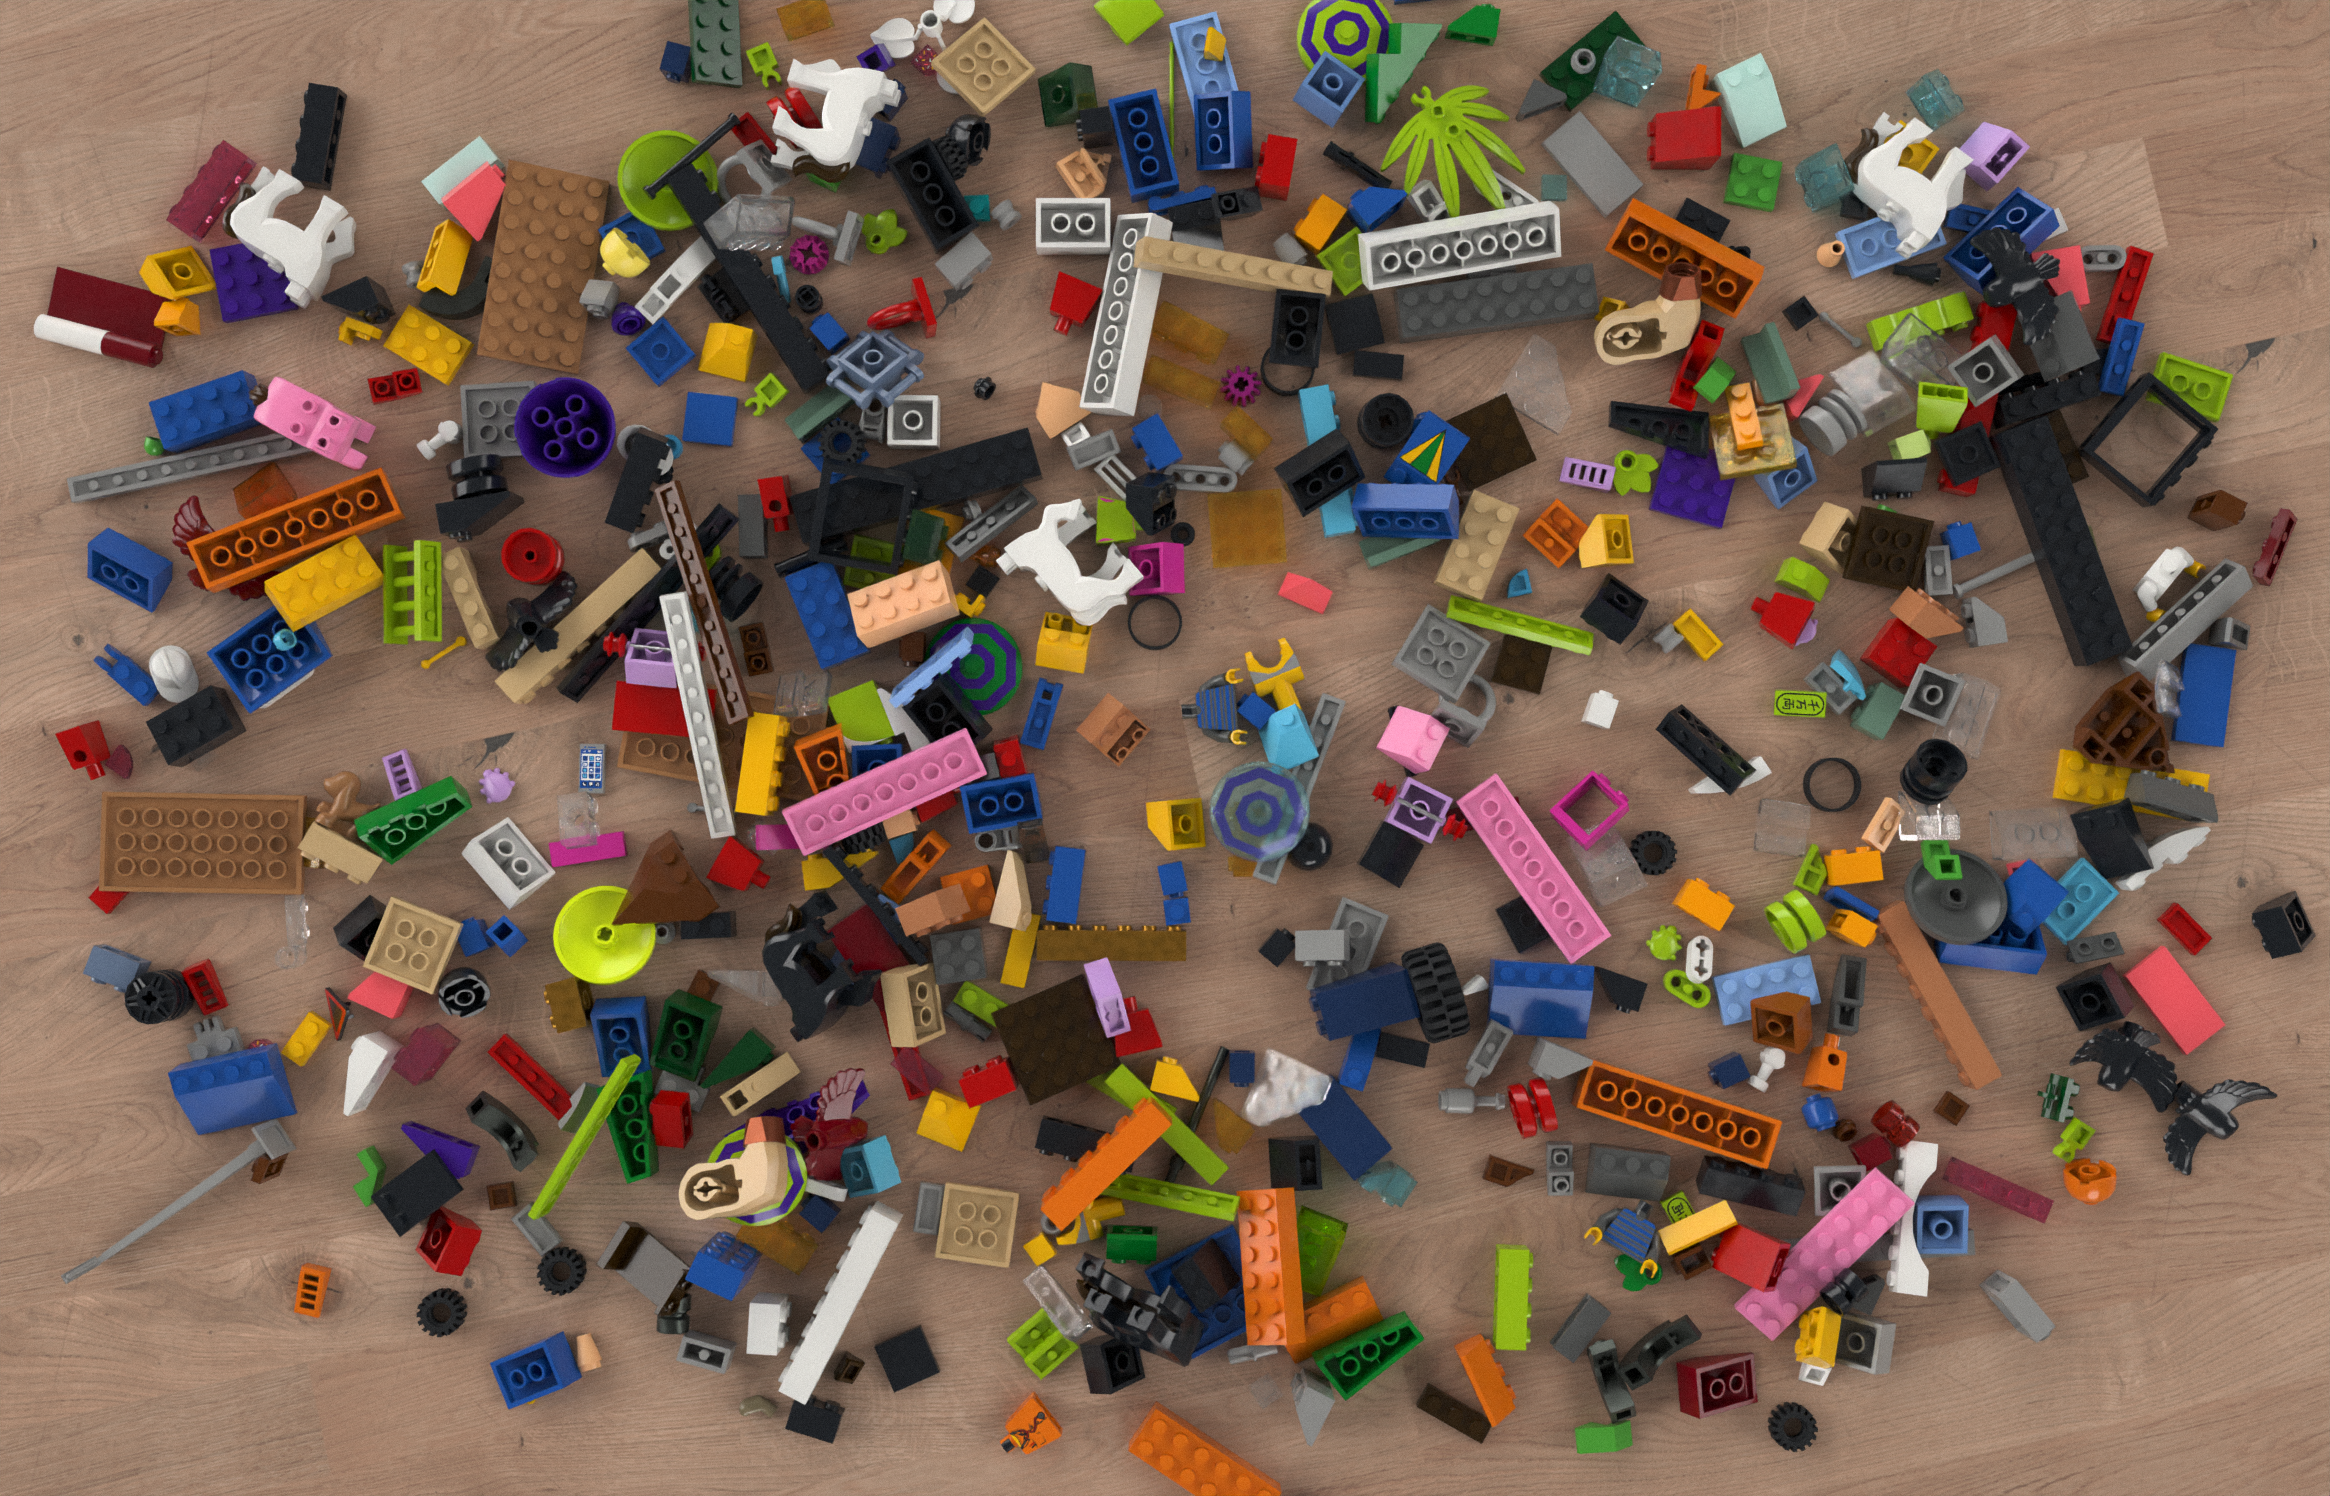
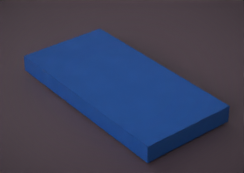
M2192 643L2183 650L2171 741L2219 748L2224 747L2236 650Z

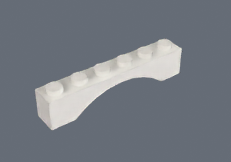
M1900 1140V1145L1896 1149V1158L1899 1160L1898 1170L1894 1174V1183L1915 1203L1920 1189L1928 1177L1936 1170L1938 1144ZM1914 1204L1890 1227L1893 1243L1888 1251V1257L1891 1260V1270L1887 1273L1886 1282L1889 1286V1291L1927 1297L1929 1270L1923 1263L1915 1244L1913 1235Z

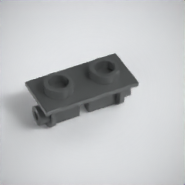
M2116 932L2066 941L2070 952L2066 953V958L2068 962H2073L2074 964L2125 954Z

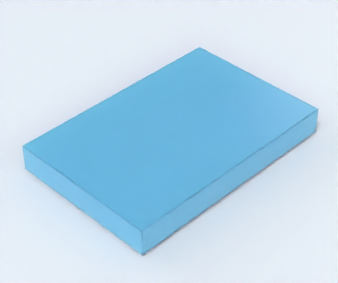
M2080 858L2057 881L2069 893L2046 920L2042 922L2064 945H2067L2066 941L2073 940L2119 894L2085 858Z

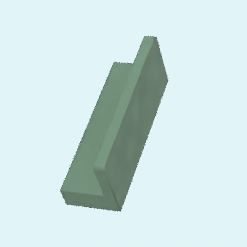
M1775 322L1767 323L1760 333L1743 337L1740 341L1766 405L1793 398L1801 388Z
M845 378L842 379L844 382L849 384ZM827 386L786 417L785 422L792 429L796 437L804 443L856 402L837 388L833 389Z
M1369 537L1360 541L1359 546L1368 569H1372L1437 544L1440 539Z

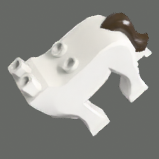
M793 59L787 78L789 86L826 95L822 110L823 128L807 129L801 127L792 120L785 109L779 106L772 127L774 133L788 138L805 150L800 152L793 151L785 142L777 138L775 145L778 146L777 154H772L770 162L774 167L792 170L795 177L804 173H810L828 183H838L844 180L860 155L865 136H869L871 133L872 121L870 120L873 115L884 110L885 104L898 106L901 97L898 83L887 79L884 72L859 67L841 70L833 59L810 65H803Z
M1883 112L1872 129H1861V142L1845 158L1842 171L1847 180H1849L1853 193L1867 206L1876 211L1877 216L1881 220L1891 222L1895 226L1897 238L1901 241L1895 251L1908 259L1913 252H1917L1925 247L1932 240L1945 218L1946 211L1954 209L1962 203L1963 184L1966 174L1965 168L1974 159L1955 146L1947 153L1943 163L1931 180H1928L1912 169L1898 166L1902 151L1911 144L1921 143L1933 130L1914 117L1908 122L1902 132L1893 136L1903 125L1897 122L1894 126L1887 121L1890 116ZM1893 136L1887 143L1884 144V140L1887 137Z
M263 166L252 185L248 183H240L238 185V198L225 211L222 227L227 235L239 239L251 252L269 263L268 267L279 274L283 271L286 272V277L289 279L290 284L284 292L291 297L290 300L293 303L306 309L311 299L318 301L330 277L332 265L353 256L355 252L354 233L356 231V222L352 217L342 220L349 214L344 206L325 195L321 200L316 215L305 231L286 221L273 218L275 208L279 202L290 195L298 194L304 189V186L299 180L280 169L276 175H273L269 169ZM333 230L336 239L334 242L327 243L326 241Z

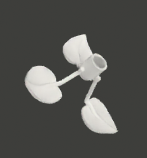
M934 0V11L928 10L921 15V24H918L916 34L913 25L908 20L895 18L871 33V39L875 45L884 43L892 58L903 59L914 52L915 46L913 41L918 40L921 32L924 31L928 37H936L942 51H944L946 46L940 35L943 30L941 21L945 22L949 19L954 24L966 22L974 13L975 1ZM937 72V81L941 88L946 92L958 94Z

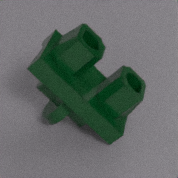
M2051 1073L2046 1092L2038 1090L2037 1096L2044 1097L2041 1117L2062 1123L2065 1120L2073 1119L2074 1109L2072 1106H2068L2070 1096L2076 1097L2078 1095L2080 1085L2075 1083L2072 1078Z

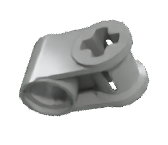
M883 404L878 412H871L870 405L868 408L862 409L859 422L860 430L865 434L863 437L878 440L879 443L884 442L888 408Z
M1020 825L979 832L975 837V845L983 852L1023 848L1018 831ZM1009 831H1011L1012 843H1010ZM987 833L992 836L993 844L989 848H984L980 845L979 838L982 834Z

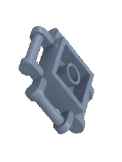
M884 329L879 334L874 331L867 333L862 330L857 334V339L836 356L832 355L826 360L829 367L833 370L828 375L826 384L846 394L861 409L868 408L875 397L885 407L889 408L894 403L895 398L913 383H918L924 378L923 372L917 367L923 361L924 353L918 349H912L900 341L889 329ZM906 372L908 375L902 379L901 375ZM845 377L849 378L862 387L864 391L860 393L842 379Z

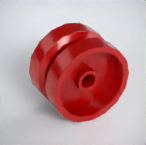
M789 87L784 90V95L790 104L789 107L778 96L766 102L774 116L772 117L774 120L780 106L789 113L792 120L799 126H804L807 129L823 128L799 88ZM789 140V141L791 142V144L793 145V147L795 148V150H797L798 148H800V147L797 146L794 142H792L791 140Z
M523 528L511 533L504 541L501 550L502 564L506 572L514 579L534 586L546 585L555 580L562 572L565 563L564 550L559 541L553 536L534 528Z
M1542 1077L1529 1080L1527 1085L1528 1093L1520 1082L1507 1086L1511 1112L1523 1139L1536 1136L1537 1123L1544 1133L1558 1129L1554 1105Z

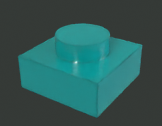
M989 194L964 196L977 222L991 221Z

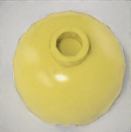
M615 227L606 235L601 243L600 253L605 261L602 265L613 276L617 273L626 278L635 277L650 265V260L635 242L632 244L626 239L628 236Z

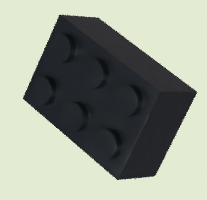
M947 672L939 676L929 687L920 691L912 701L902 707L930 743L967 728L974 745H976L993 730Z
M212 685L146 721L167 764L176 767L188 765L247 731L226 690Z

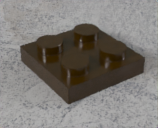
M1504 634L1491 682L1540 695L1552 646Z

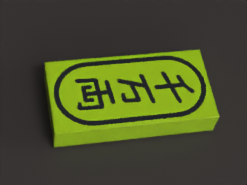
M1775 689L1774 715L1825 718L1827 692Z
M1682 1190L1659 1202L1672 1224L1695 1214Z

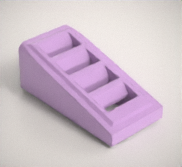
M1565 457L1559 481L1607 493L1611 489L1616 467ZM1571 465L1576 466L1573 478L1569 477ZM1581 467L1586 468L1583 480L1579 479ZM1591 470H1595L1593 482L1589 481ZM1601 472L1605 473L1603 484L1599 483Z
M406 749L382 758L395 801L422 789ZM403 760L404 764L393 768L392 764ZM406 770L407 772L402 775L396 776L397 773H400L402 771ZM409 780V783L400 786V783Z

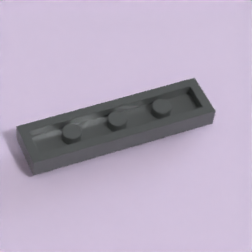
M1021 484L946 541L947 549L962 563L1038 505L1037 498Z

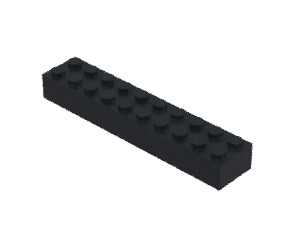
M2047 415L2031 419L1989 436L2001 464L2000 469L2074 666H2090L2132 649L2131 640Z
M1028 427L887 468L914 473V481L918 482L916 497L911 496L909 505L914 506L912 517L920 513L942 509L963 503L965 500H973L1015 488L1021 484L1025 485L1043 479ZM854 477L830 484L821 542L824 543L840 536L845 537L897 522L899 520L904 485L863 477ZM819 488L789 496L802 542L807 547L810 546Z

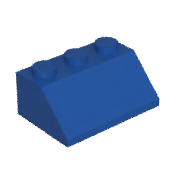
M1250 91L1195 94L1194 118L1197 171L1253 168Z
M110 528L105 529L88 543L87 578L149 612H154L172 581L173 562L130 540L121 533Z
M1034 773L960 786L969 834L1043 821V811Z

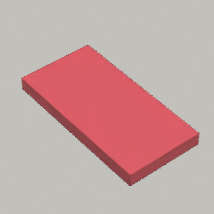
M2165 946L2158 947L2122 975L2182 1054L2188 1055L2225 1026V1023Z

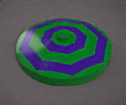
M981 618L961 619L948 624L934 636L927 648L925 661L968 626L974 633L973 644L970 647L972 650L962 659L959 657L951 662L953 665L947 673L981 715H988L1004 707L1016 694L1023 674L1022 656L1015 640L998 624ZM936 674L932 679L936 680L941 674Z

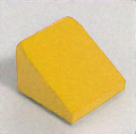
M1209 27L1207 30L1204 57L1207 60L1221 62L1223 60L1226 38L1213 27Z
M1603 296L1599 306V313L1594 319L1600 322L1603 317L1612 312L1630 309L1625 301Z
M1043 1231L1023 1245V1248L1036 1266L1057 1254V1250Z

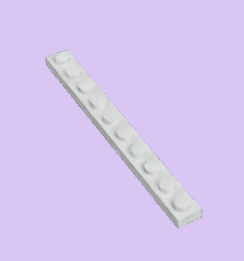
M687 592L659 596L710 836L711 839L733 836L738 832Z

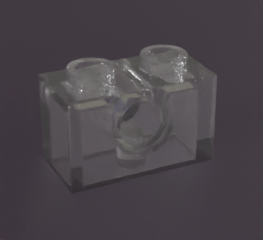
M587 791L557 796L560 843L567 849L597 845L600 828L598 822H595V813L598 812L596 799ZM584 815L583 822L575 825L576 819Z

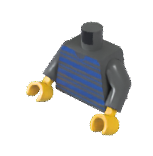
M1230 669L1228 672L1213 676L1199 687V692L1195 693L1196 703L1181 705L1182 719L1197 718L1198 728L1202 729V733L1217 742L1246 745L1247 742H1241L1239 738L1242 733L1247 734V731L1238 730L1235 683L1243 682V679L1237 680L1235 678V672L1241 669Z
M1640 1200L1634 1212L1626 1207H1623V1209L1614 1208L1602 1214L1593 1227L1584 1234L1585 1239L1589 1234L1595 1237L1593 1246L1600 1240L1606 1242L1641 1263L1640 1274H1643L1644 1269L1648 1268L1652 1271L1651 1278L1654 1277L1657 1271L1661 1247L1660 1234L1655 1229L1656 1225L1647 1220L1654 1208L1652 1205Z

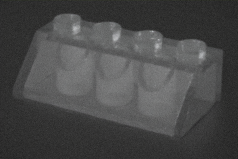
M738 194L703 224L718 249H730V251L736 249H743L744 251H775L784 245L783 241L790 236L795 200L790 196Z

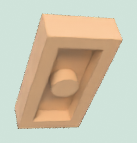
M1885 797L1861 839L1873 849L1884 853L1908 811L1892 798Z

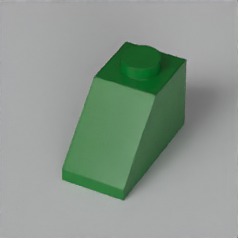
M1491 4L1476 5L1448 25L1445 39L1493 46L1497 37L1501 9H1497Z

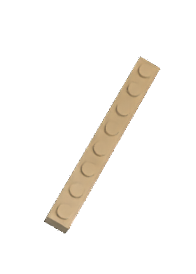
M1147 236L1136 242L1133 266L1135 268L1276 293L1277 289L1326 294V298L1331 294L1333 271Z
M641 548L553 628V630L559 632V642L557 643L558 648L556 650L551 649L549 652L541 653L536 645H534L518 660L514 668L509 667L495 680V683L514 703H529L536 696L534 692L541 686L544 688L554 680V674L559 670L563 671L572 664L573 661L571 659L575 655L587 651L591 646L590 642L596 636L598 638L601 637L608 630V626L623 613L661 570L662 566L649 551Z

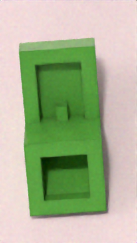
M1717 356L1693 388L1709 402L1713 403L1729 385L1736 371Z
M1923 840L1920 843L1924 867L1936 880H1961L1963 878L1959 855L1950 854L1948 840Z
M374 1145L356 1154L370 1175L353 1186L365 1207L375 1203L371 1196L382 1188L387 1167Z
M1623 1420L1608 1425L1589 1422L1575 1428L1576 1447L1579 1454L1617 1452L1633 1445L1630 1420Z

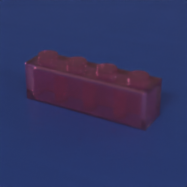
M223 140L221 144L213 149L212 156L208 162L200 167L198 176L192 184L185 188L180 201L170 209L166 220L189 237L201 243L239 190L238 185L245 182L257 163Z
M1952 1156L1942 1177L1943 1180L2044 1224L2054 1203L2053 1200Z

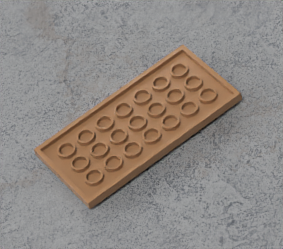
M509 159L477 356L578 375L588 318L587 309L579 301L588 280H594L601 239L598 229L603 227L610 181Z
M706 683L707 689L717 690L714 724L728 788L738 789L748 719L735 725H729L717 686ZM747 691L753 712L787 717V722L790 723L789 737H785L784 747L787 748L786 760L781 762L780 772H783V783L777 789V796L798 801L814 796L794 749V744L798 739L827 728L830 706ZM623 731L617 762L618 768L699 782L689 737Z
M102 792L99 891L304 894L305 857L300 854L302 850L298 846L306 835L307 795Z

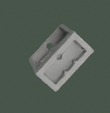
M1996 1270L1979 1285L2014 1328L2036 1343L2048 1338L2051 1331L2056 1327L2021 1284L2011 1276Z

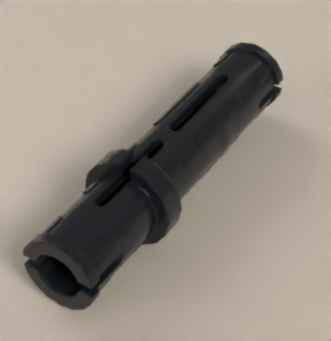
M1330 141L1323 152L1324 156L1341 166L1340 169L1350 171L1372 187L1389 188L1393 182L1354 157L1355 154L1350 151L1348 153L1333 143V141Z
M843 536L824 544L820 542L819 550L833 553H841L849 549ZM807 550L779 563H775L774 567L776 572L779 573L778 576L783 578L818 561L807 560L809 552Z

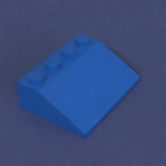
M273 605L206 653L246 710L251 714L333 656L316 621L293 632L297 639L296 645L289 650L281 651L273 643V637L282 629H291Z
M1490 959L1487 1025L1490 1019H1493L1513 1030V1035L1586 1039L1593 996L1594 966L1576 963Z
M277 1043L182 1063L168 1072L174 1096L198 1135L297 1113Z

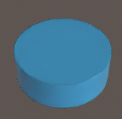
M664 435L669 438L667 444L671 447L673 460L679 458L683 452L681 440L674 435Z

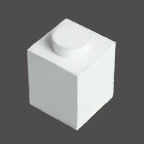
M1599 690L1598 693H1592L1581 722L1604 730L1609 729L1619 700L1613 699V694Z

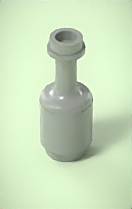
M1446 1088L1445 1091H1439L1438 1094L1439 1110L1445 1111V1113L1470 1114L1473 1113L1476 1106L1495 1107V1110L1505 1108L1504 1094L1496 1093L1495 1097L1475 1096L1472 1089Z

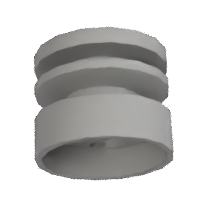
M1837 389L1827 393L1826 397L1818 401V406L1813 405L1799 416L1798 420L1808 440L1819 451L1828 456L1835 455L1847 445V439H1854L1857 433L1859 434L1867 428L1865 416L1850 397Z

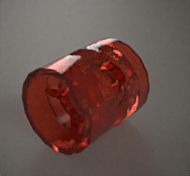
M1894 1100L1884 1103L1871 1118V1124L1881 1133H1886V1138L1898 1148L1908 1144L1920 1129V1124L1910 1115H1904V1109Z

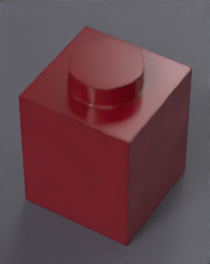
M1874 1132L1848 1145L1857 1165H1865L1866 1172L1893 1158L1889 1151L1892 1147L1887 1138Z

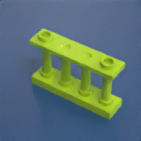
M416 540L414 541V551H407L406 546L383 545L384 644L408 645L409 635H415V641L442 642L441 542ZM407 561H414L413 576H407ZM407 586H414V600L408 601ZM414 610V625L408 626V611Z

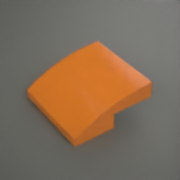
M1556 498L1523 536L1559 569L1579 547V542L1589 526L1561 500Z

